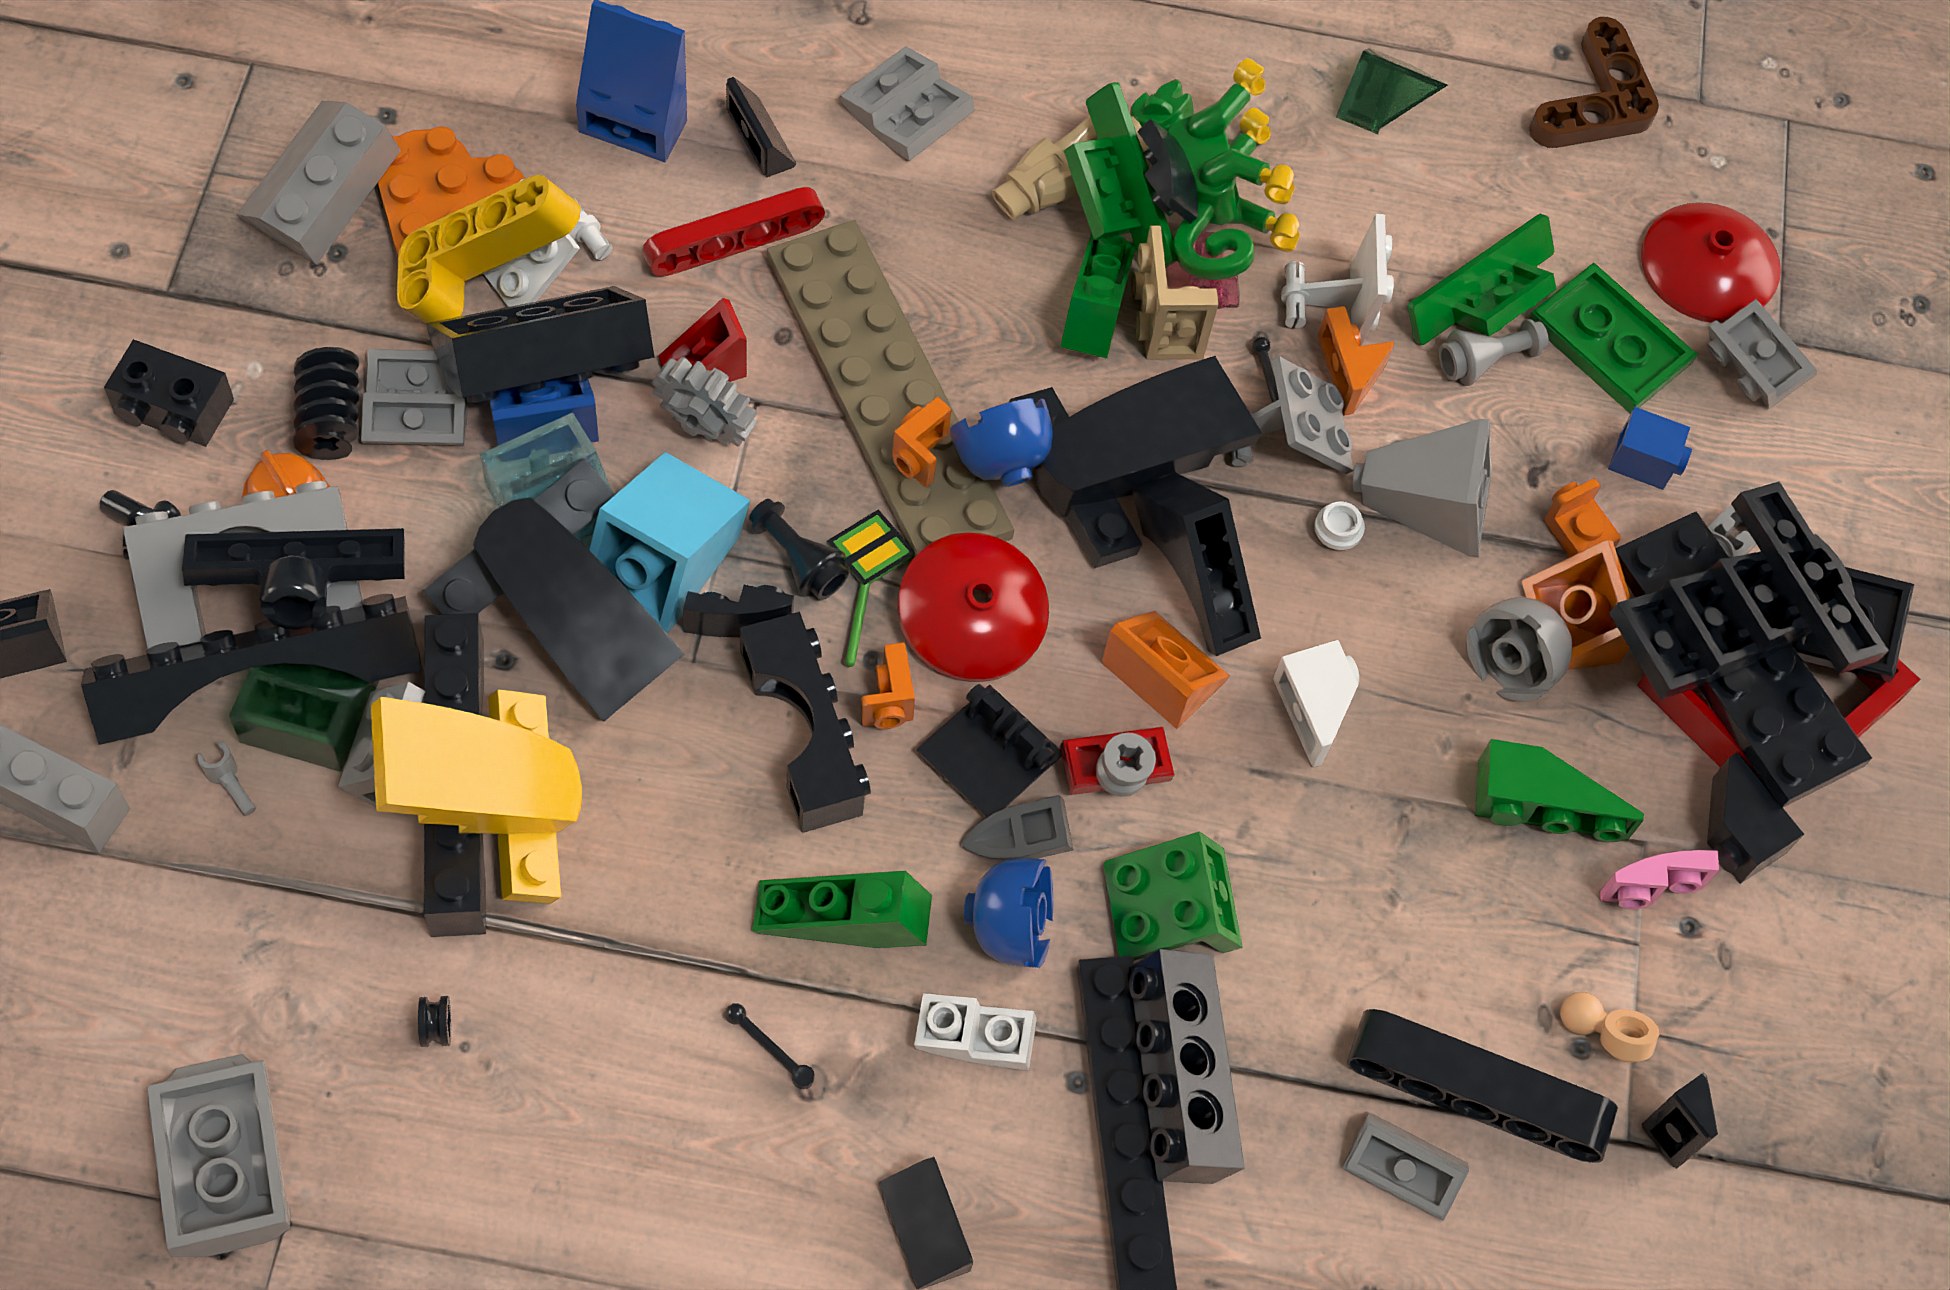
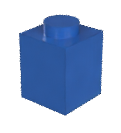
M1634 407L1620 431L1608 470L1664 490L1672 475L1677 474L1681 476L1687 466L1692 452V448L1685 446L1690 427Z

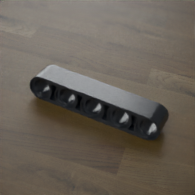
M1377 1009L1365 1010L1347 1059V1065L1364 1077L1570 1158L1589 1163H1599L1604 1159L1618 1110L1616 1103L1612 1100L1387 1011Z

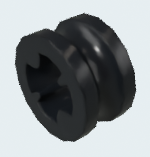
M441 996L438 1002H431L428 1000V997H419L418 1034L420 1047H429L430 1042L434 1040L439 1041L442 1046H450L451 1005L449 996Z

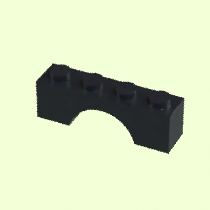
M800 612L741 627L740 653L754 694L756 696L777 698L792 705L803 715L811 729L812 737L806 749L787 765L786 787L802 833L863 816L865 796L871 794L869 779L863 764L854 765L849 751V749L854 748L852 731L847 719H838L833 703L838 702L837 691L831 674L829 672L822 674L817 659L822 657V652L815 629L805 628Z

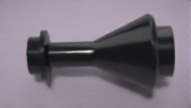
M765 499L760 502L749 515V520L753 523L751 529L755 534L767 531L786 550L799 594L804 597L814 594L819 600H824L837 592L849 575V571L844 567L846 562L845 553L836 548L800 537L781 517L785 510V506L781 502H773L771 499Z

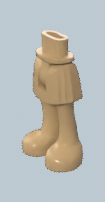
M1090 115L1074 130L1055 143L1049 138L1040 139L1022 157L1014 169L1005 175V183L992 191L995 202L1011 219L1017 218L1026 211L1033 215L1039 211V208L1044 209L1055 205L1078 193L1063 150L1074 143L1091 141L1097 138ZM1132 116L1131 118L1138 139L1143 150L1145 151L1148 148V146L1145 144V142L1137 132L1141 128V125ZM1145 157L1146 162H1147V165H1149L1150 162H1149L1148 159Z

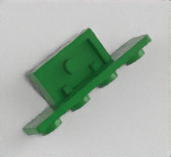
M1118 82L1108 83L1086 99V106L1098 139L1074 143L1063 151L1094 240L1130 233L1138 254L1139 244L1147 243L1150 226H1161L1165 268L1177 262L1174 237L1171 234L1164 212L1155 204L1150 196L1155 192V189L1144 175L1149 170L1120 84Z
M1539 213L1408 304L1407 309L1414 341L1425 345L1455 323L1486 336H1491L1555 291L1554 273L1537 267L1550 258L1555 251L1549 217Z

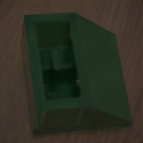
M281 663L252 667L241 687L229 718L240 743L341 772L353 745L370 692L376 691L380 680L367 682L343 671L308 664Z

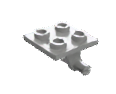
M1280 356L1273 359L1272 365L1279 400L1251 414L1262 432L1261 435L1285 428L1288 446L1344 474L1354 471L1350 453L1352 441L1345 429L1341 410L1344 402L1338 388L1334 384L1326 382ZM1250 446L1231 451L1232 464L1234 466L1242 467L1248 465L1247 462L1252 463L1253 456L1251 455Z

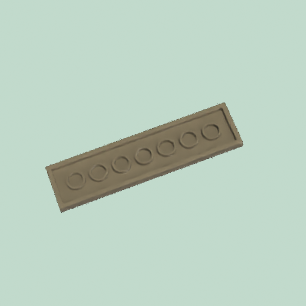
M851 220L767 248V261L906 542L913 548L915 557L932 542L957 533L988 534L1004 541L1013 539L1014 527L990 481L972 475L962 465L956 453L950 435V428L959 420L856 220ZM938 396L952 409L949 434L929 450L937 459L934 482L928 487H924L914 477L910 479L904 476L896 467L892 458L894 431L900 427L904 417L917 406L924 408Z

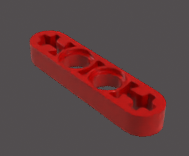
M810 187L796 188L661 231L645 242L642 251L653 274L669 276L813 229L824 219L825 210L814 189Z

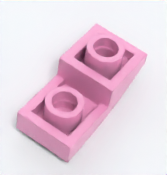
M1678 851L1656 855L1632 863L1614 873L1600 891L1601 901L1618 902L1620 907L1626 909H1642L1653 905L1667 887L1675 893L1687 894L1697 892L1703 889L1719 871L1718 851Z

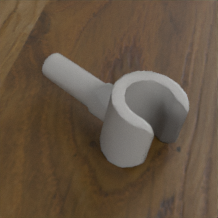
M217 742L224 757L215 764L206 763L201 753H199L197 759L206 778L212 783L222 784L244 816L253 813L256 808L238 782L239 780L235 775L237 765L228 746L223 742Z

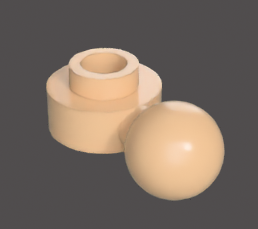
M1587 992L1573 993L1562 1003L1560 1016L1564 1026L1572 1033L1578 1035H1588L1595 1031L1600 1033L1602 1046L1614 1058L1622 1062L1632 1063L1647 1060L1654 1054L1659 1037V1028L1648 1016L1627 1009L1615 1010L1608 1014L1604 1012L1599 999Z

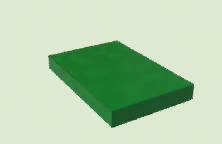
M1594 262L1535 308L1528 318L1534 322L1540 321L1543 323L1547 330L1549 341L1630 414L1634 407L1640 408L1693 364L1698 355Z

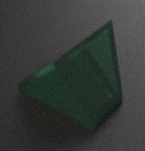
M1369 47L1363 50L1336 118L1379 134L1382 127L1445 88L1448 84L1407 62Z

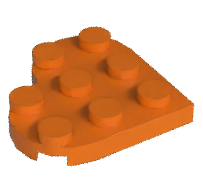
M444 126L433 129L412 130L399 136H392L401 151L377 184L397 258L402 242L416 229L518 183L521 179H525L522 172L514 167L512 159L503 154L471 158L463 143L456 139L455 133L450 128Z

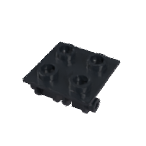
M977 684L966 696L969 703L920 745L916 752L987 818L993 813L1005 809L1058 761L1062 755L1061 750L990 684L986 688L981 684Z

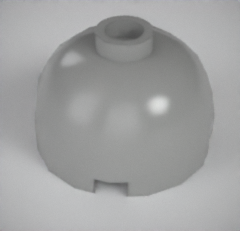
M1514 597L1493 604L1476 618L1475 625L1468 630L1466 637L1468 657L1476 674L1482 681L1489 674L1503 687V689L1496 692L1505 699L1518 702L1537 700L1558 683L1568 669L1573 651L1571 634L1561 616L1544 602L1527 597Z

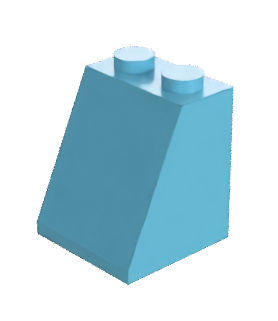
M664 452L599 509L589 551L624 585L663 630L668 633L683 614V606L688 591L699 593L739 539L751 500Z

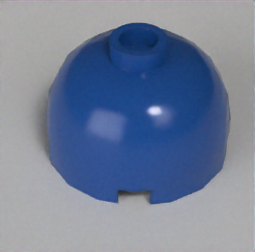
M1033 398L995 406L979 412L981 419L978 420L976 425L968 427L965 418L950 428V435L962 465L972 475L983 480L1002 479L1004 487L1019 485L1031 480L1033 477L1030 470L1044 462L1051 450L1053 438L1051 418L1045 399L1042 398L1036 404Z
M1017 858L1007 859L995 864L979 880L976 893H968L964 905L965 924L974 926L975 938L985 954L1001 963L1017 967L1040 968L1045 962L1050 939L1039 940V935L1041 936L1044 932L1046 919L1053 921L1054 909L1052 872L1049 866H1044L1046 863L1045 859Z

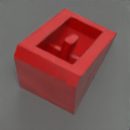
M725 298L719 300L659 354L658 358L662 367L670 358L678 362L681 357H685L692 366L699 361L703 363L706 370L712 371L713 368L722 371L729 376V382L747 377V339L730 300Z

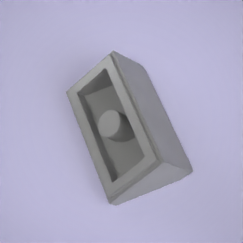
M1372 1113L1367 1114L1343 1165V1169L1443 1221L1469 1172L1467 1162Z

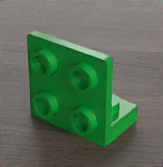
M1200 831L1105 861L1104 870L1119 957L1133 956V961L1147 957L1158 949L1173 950L1200 941H1204L1222 953L1243 948L1225 850Z

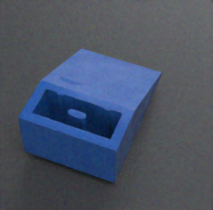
M594 0L591 5L576 100L579 133L666 163L687 123L685 30L674 27L665 21H656L630 12L619 5H610Z

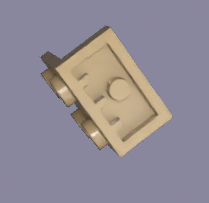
M1150 226L1147 243H1140L1138 248L1139 271H1134L1132 274L1133 300H1140L1141 311H1138L1136 315L1137 340L1145 341L1146 360L1203 359L1218 309L1217 288L1199 289L1195 286H1185L1179 289H1168L1161 226Z

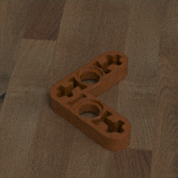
M1610 17L1593 19L1589 23L1581 42L1582 50L1601 92L1548 101L1541 104L1537 108L1529 127L1531 137L1539 145L1547 148H1559L1642 133L1652 125L1659 109L1658 99L1626 29L1616 19ZM1612 68L1622 69L1629 74L1631 79L1628 81L1617 80L1611 76L1609 70ZM1583 112H1598L1605 119V123H1591L1584 117Z

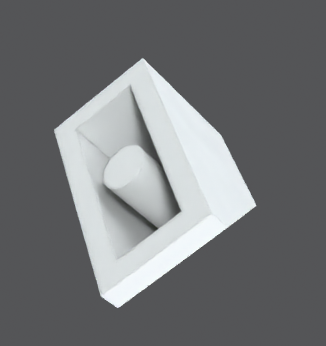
M1339 640L1283 656L1273 677V681L1312 768L1322 765L1359 685L1357 665L1351 656L1345 655Z

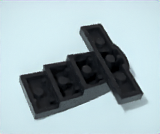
M1216 356L1175 368L1136 383L1097 401L1070 417L1053 387L1009 400V402L1033 398L1036 404L1041 398L1045 399L1053 429L1052 445L1044 462L1033 468V476L1039 491L1050 506L1062 517L1067 518L1094 568L1135 556L1143 545L1116 498L1133 495L1132 489L1175 472L1184 474L1207 468L1214 456L1255 445L1262 434Z
M583 458L534 499L527 497L512 500L494 510L479 527L473 542L474 548L422 591L442 614L480 613L504 593L563 674L604 722L679 660L684 653L624 585L574 536L575 533L598 515L599 509L615 495L590 463Z
M1780 481L1740 492L1731 502L1734 510L1759 547V552L1719 559L1709 571L1668 580L1659 591L1618 602L1609 612V615L1660 700L1712 682L1749 666L1811 632L1816 637L1838 674L1878 662L1889 651L1854 598L1855 592L1851 578L1842 561L1828 544L1817 534H1813Z

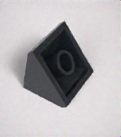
M51 589L0 601V679L67 662Z

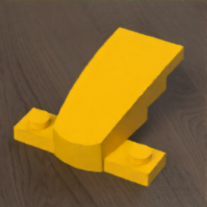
M498 689L488 697L489 718L451 708L387 697H380L372 703L371 720L376 811L418 815V823L459 825V833L498 834L502 900L551 904L561 898L556 833L577 821L582 804V785L578 766L571 749L549 739L546 697L544 695Z

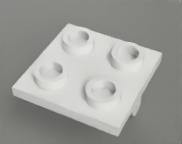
M580 206V219L569 234L483 274L508 307L536 302L580 248L576 242H584L596 259L602 260L611 254L613 247L600 232L601 225L595 216L587 215Z
M1375 214L1350 266V279L1305 283V265L1299 262L1297 267L1296 261L1285 265L1286 285L1281 289V301L1286 305V326L1292 328L1295 322V328H1301L1306 324L1305 305L1330 308L1345 306L1346 310H1351V324L1357 325L1362 346L1369 331L1376 330L1380 309L1383 304L1390 303L1393 294L1394 279L1392 275H1387V263L1392 252V236L1386 235L1384 214Z

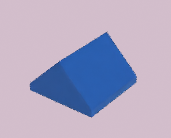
M563 377L546 380L544 388L530 392H517L515 387L498 390L497 397L489 400L499 457L599 442L595 398L588 379L577 382H565Z

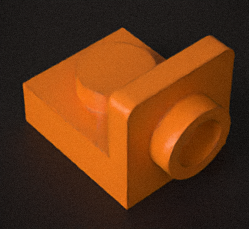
M1595 478L1581 485H1578L1577 482H1571L1559 489L1553 495V504L1543 520L1569 557L1607 539L1613 541L1614 547H1616L1622 538L1594 500L1601 488V485Z
M905 642L884 645L883 665H875L878 694L861 697V722L864 727L875 725L879 729H892L901 726L905 721H912L914 718L915 695Z

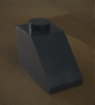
M1736 752L1727 759L1712 778L1707 844L1713 851H1718L1719 865L1725 871L1732 873L1741 884L1787 854L1804 836V833L1784 808H1781L1770 791Z

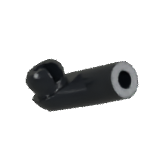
M116 490L107 491L100 500V509L104 514L127 526L136 525L135 517L147 513L167 512L169 518L181 516L180 511L169 501H159L154 509Z

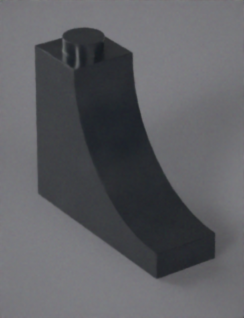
M1176 472L1132 489L1142 533L1160 549L1178 575L1197 615L1207 650L1215 656H1219L1261 639L1229 499Z

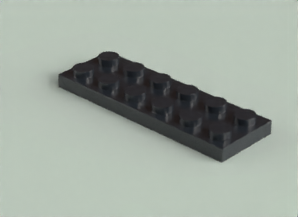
M1697 511L1615 548L1625 582L1635 597L1659 591L1668 580L1709 571L1719 559L1729 558ZM1792 644L1749 666L1698 686L1781 808L1865 767L1872 759L1869 752Z

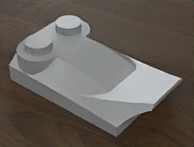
M244 1054L176 1068L165 1082L148 1085L147 1092L166 1246L171 1257H209L264 1244L290 1230L291 1209L286 1199L264 1060L252 1062Z

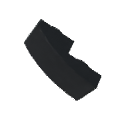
M1150 118L1137 131L1148 146L1143 153L1153 165L1144 174L1155 189V192L1150 196L1166 215L1170 217L1176 212L1191 224L1198 218V199L1194 175L1189 161L1177 139Z
M744 584L739 602H735L716 592L699 594L688 591L683 606L684 632L713 637H740L741 627L794 613V595L785 594L781 589L770 585L754 587Z

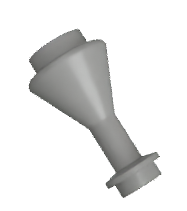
M1531 319L1524 320L1521 323L1519 332L1499 338L1454 330L1449 334L1447 343H1443L1439 347L1440 366L1447 379L1451 381L1459 379L1463 385L1470 386L1502 356L1526 350L1532 357L1539 356L1542 350L1548 347V333L1543 323L1540 321L1534 322Z

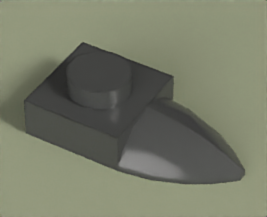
M1060 795L1011 806L995 812L976 825L962 841L963 848L977 855L1001 860L1017 858L1039 859L1074 850L1065 802Z

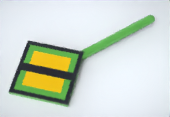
M879 509L827 540L828 546L845 553V566L860 582L845 664L848 667H853L856 662L870 584L915 557L913 548Z

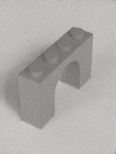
M326 481L309 482L296 486V494L275 498L273 491L257 492L243 496V504L222 508L219 501L205 502L190 506L189 515L169 518L167 512L147 513L135 517L136 525L123 527L147 648L149 649L155 645L167 642H177L179 647L199 643L201 642V637L206 635L197 585L184 586L182 564L185 534L348 530L338 486L328 488ZM338 581L331 583L327 587L326 606H339L341 610L362 606L363 597L359 581Z

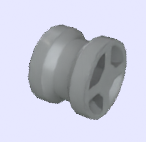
M1121 733L1114 736L1106 744L1096 765V777L1101 787L1108 793L1119 797L1138 793L1154 770L1156 763L1155 751L1151 744L1140 735ZM1120 756L1127 758L1131 757V759L1129 761L1120 760Z

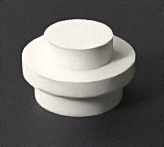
M1339 501L1327 505L1320 510L1315 520L1314 529L1318 539L1327 547L1335 550H1347L1360 542L1365 531V524L1360 511L1354 505Z

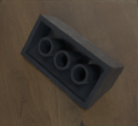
M616 286L426 323L430 340L449 389L462 398L467 397L468 402L492 400L497 397L498 390L515 387L517 392L539 390L545 387L546 380L563 377L565 382L587 380L593 377V370L610 367L612 372L630 371L640 367L639 361L655 358L646 299Z

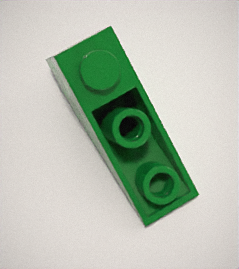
M1091 232L1071 296L1060 347L1103 358L1108 357L1136 250L1133 242L1126 241L1120 235L1094 240Z
M1491 739L1478 759L1475 816L1491 818V821L1495 824L1502 826H1515L1520 823L1541 826L1543 830L1553 834L1579 832L1594 835L1597 840L1603 842H1619L1629 840L1644 821L1643 812L1543 747Z
M906 870L760 880L752 931L756 934L869 948L926 946L932 894Z

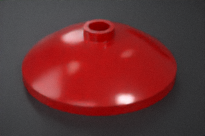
M1696 202L1673 207L1661 214L1653 222L1642 244V268L1652 289L1670 307L1696 320L1710 323L1717 320L1719 323H1724L1755 299L1765 307L1773 297L1780 281V260L1769 236L1749 217L1726 206Z
M967 532L942 537L926 546L916 555L901 580L897 598V611L900 626L908 644L928 666L945 676L957 680L986 682L1015 672L1037 651L1048 626L1049 600L1041 575L1024 553L998 537ZM973 591H984L988 595L989 602H977L973 597Z

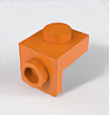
M938 396L924 408L922 406L913 408L904 417L900 427L894 431L892 458L896 467L904 476L910 479L914 477L924 487H928L934 482L937 459L929 450L949 434L952 409Z

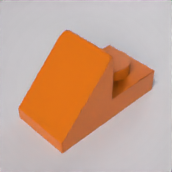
M1345 306L1326 309L1317 336L1333 384L1338 388L1343 398V415L1354 414L1383 372L1395 344L1390 341L1361 346L1359 329L1356 324L1350 323Z

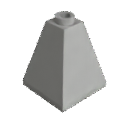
M1474 420L1367 451L1365 463H1356L1353 492L1362 493L1364 506L1463 554L1479 557L1492 475L1490 420Z

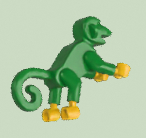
M1251 58L1244 59L1236 67L1233 80L1237 84H1233L1219 101L1195 114L1192 96L1188 93L1183 95L1182 83L1178 79L1160 86L1154 95L1151 94L1149 96L1147 92L1143 93L1134 101L1130 108L1131 117L1133 116L1140 123L1141 127L1151 118L1175 137L1189 161L1197 189L1198 218L1191 224L1185 219L1181 222L1174 238L1176 259L1180 267L1191 276L1200 279L1222 280L1237 276L1251 266L1255 256L1252 238L1248 233L1233 228L1216 231L1206 239L1205 243L1207 254L1212 257H1218L1227 250H1232L1234 253L1222 258H1205L1198 255L1193 249L1194 244L1208 223L1221 226L1224 224H1242L1264 234L1272 231L1270 236L1271 244L1285 252L1293 251L1300 238V234L1297 231L1299 222L1295 215L1284 213L1277 219L1275 218V212L1239 197L1236 177L1258 186L1266 183L1264 189L1265 196L1277 204H1287L1295 190V186L1292 183L1294 174L1289 166L1277 165L1273 170H1270L1268 163L1250 156L1256 149L1255 142L1264 144L1268 142L1271 136L1270 127L1267 126L1270 121L1269 117L1258 108H1251L1244 113L1239 123V128L1244 133H1239L1230 144L1228 143L1225 129L1250 101V94L1258 96L1265 90V79L1261 77L1264 73V68Z

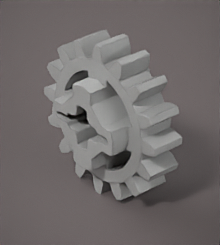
M681 357L678 362L670 358L652 381V384L656 387L653 390V394L663 399L660 406L674 414L673 419L682 424L681 429L694 437L697 434H701L711 443L717 439L725 447H728L730 443L738 447L742 441L747 439L757 424V420L754 419L757 411L747 406L750 402L749 397L737 392V385L729 382V376L716 368H713L712 371L706 370L703 363L699 361L692 366L685 357Z

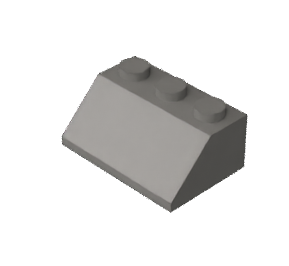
M321 101L237 215L240 219L317 265L401 150L386 125L347 102Z

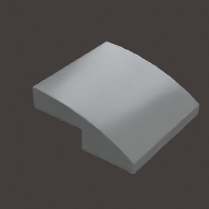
M907 46L840 95L841 103L866 129L886 146L909 161L975 111L971 95L941 79L937 63Z
M368 349L366 392H363L361 442L363 444L464 446L468 416L467 397L462 398L449 389L435 350Z

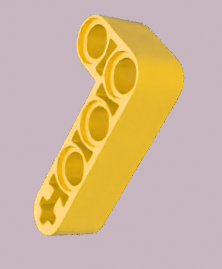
M538 174L416 229L404 239L399 249L398 304L424 323L460 317L464 308L465 281L569 234L580 219V204L548 178Z

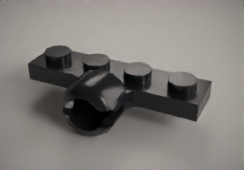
M404 528L185 534L182 564L184 586L259 585L260 609L270 622L283 629L297 630L307 628L316 623L325 613L327 587L331 583L338 581L405 579Z

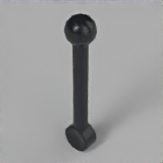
M1259 336L1253 340L1252 350L1259 355L1273 403L1279 400L1268 355L1270 342L1267 338Z
M732 1003L726 1008V1020L733 1025L739 1024L792 1074V1081L795 1087L808 1089L812 1086L815 1076L812 1068L807 1065L799 1066L746 1016V1009L743 1005Z

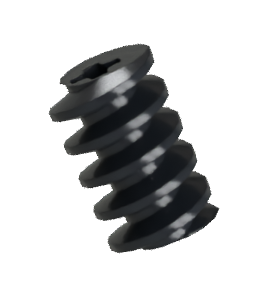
M339 347L315 348L303 353L294 364L296 379L293 387L295 392L293 400L295 410L293 417L295 428L293 443L294 447L302 455L320 460H336L348 457L352 452L350 442L356 440L359 436V428L355 423L359 418L358 407L355 406L359 401V393L355 389L359 384V376L356 372L359 367V359L350 350Z

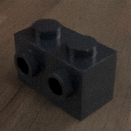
M134 339L104 386L114 414L125 423L133 426L144 424L161 430L164 435L176 442L187 443L191 441L207 447L234 401L225 372Z

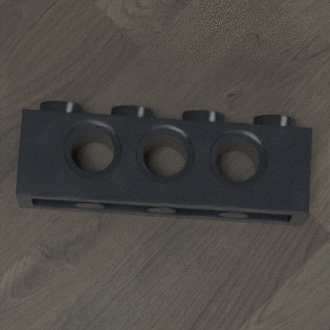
M1158 949L1129 967V989L1134 1002L1137 1024L1136 1042L1141 1054L1144 1077L1143 1095L1148 1107L1152 1137L1150 1147L1155 1160L1157 1181L1214 1184L1245 1169L1214 957L1211 954Z

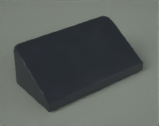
M735 77L728 78L726 83V110L763 175L770 177L794 168L796 161L759 97Z
M1704 1072L1676 1091L1641 1124L1643 1130L1676 1169L1718 1135L1709 1082Z
M934 1156L924 1159L879 1182L880 1190L917 1290L971 1272L973 1266L972 1255Z

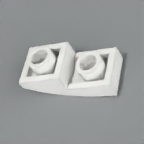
M923 993L914 1046L921 1051L957 1060L1029 1070L1037 1018L1034 1011L980 1006L977 998Z

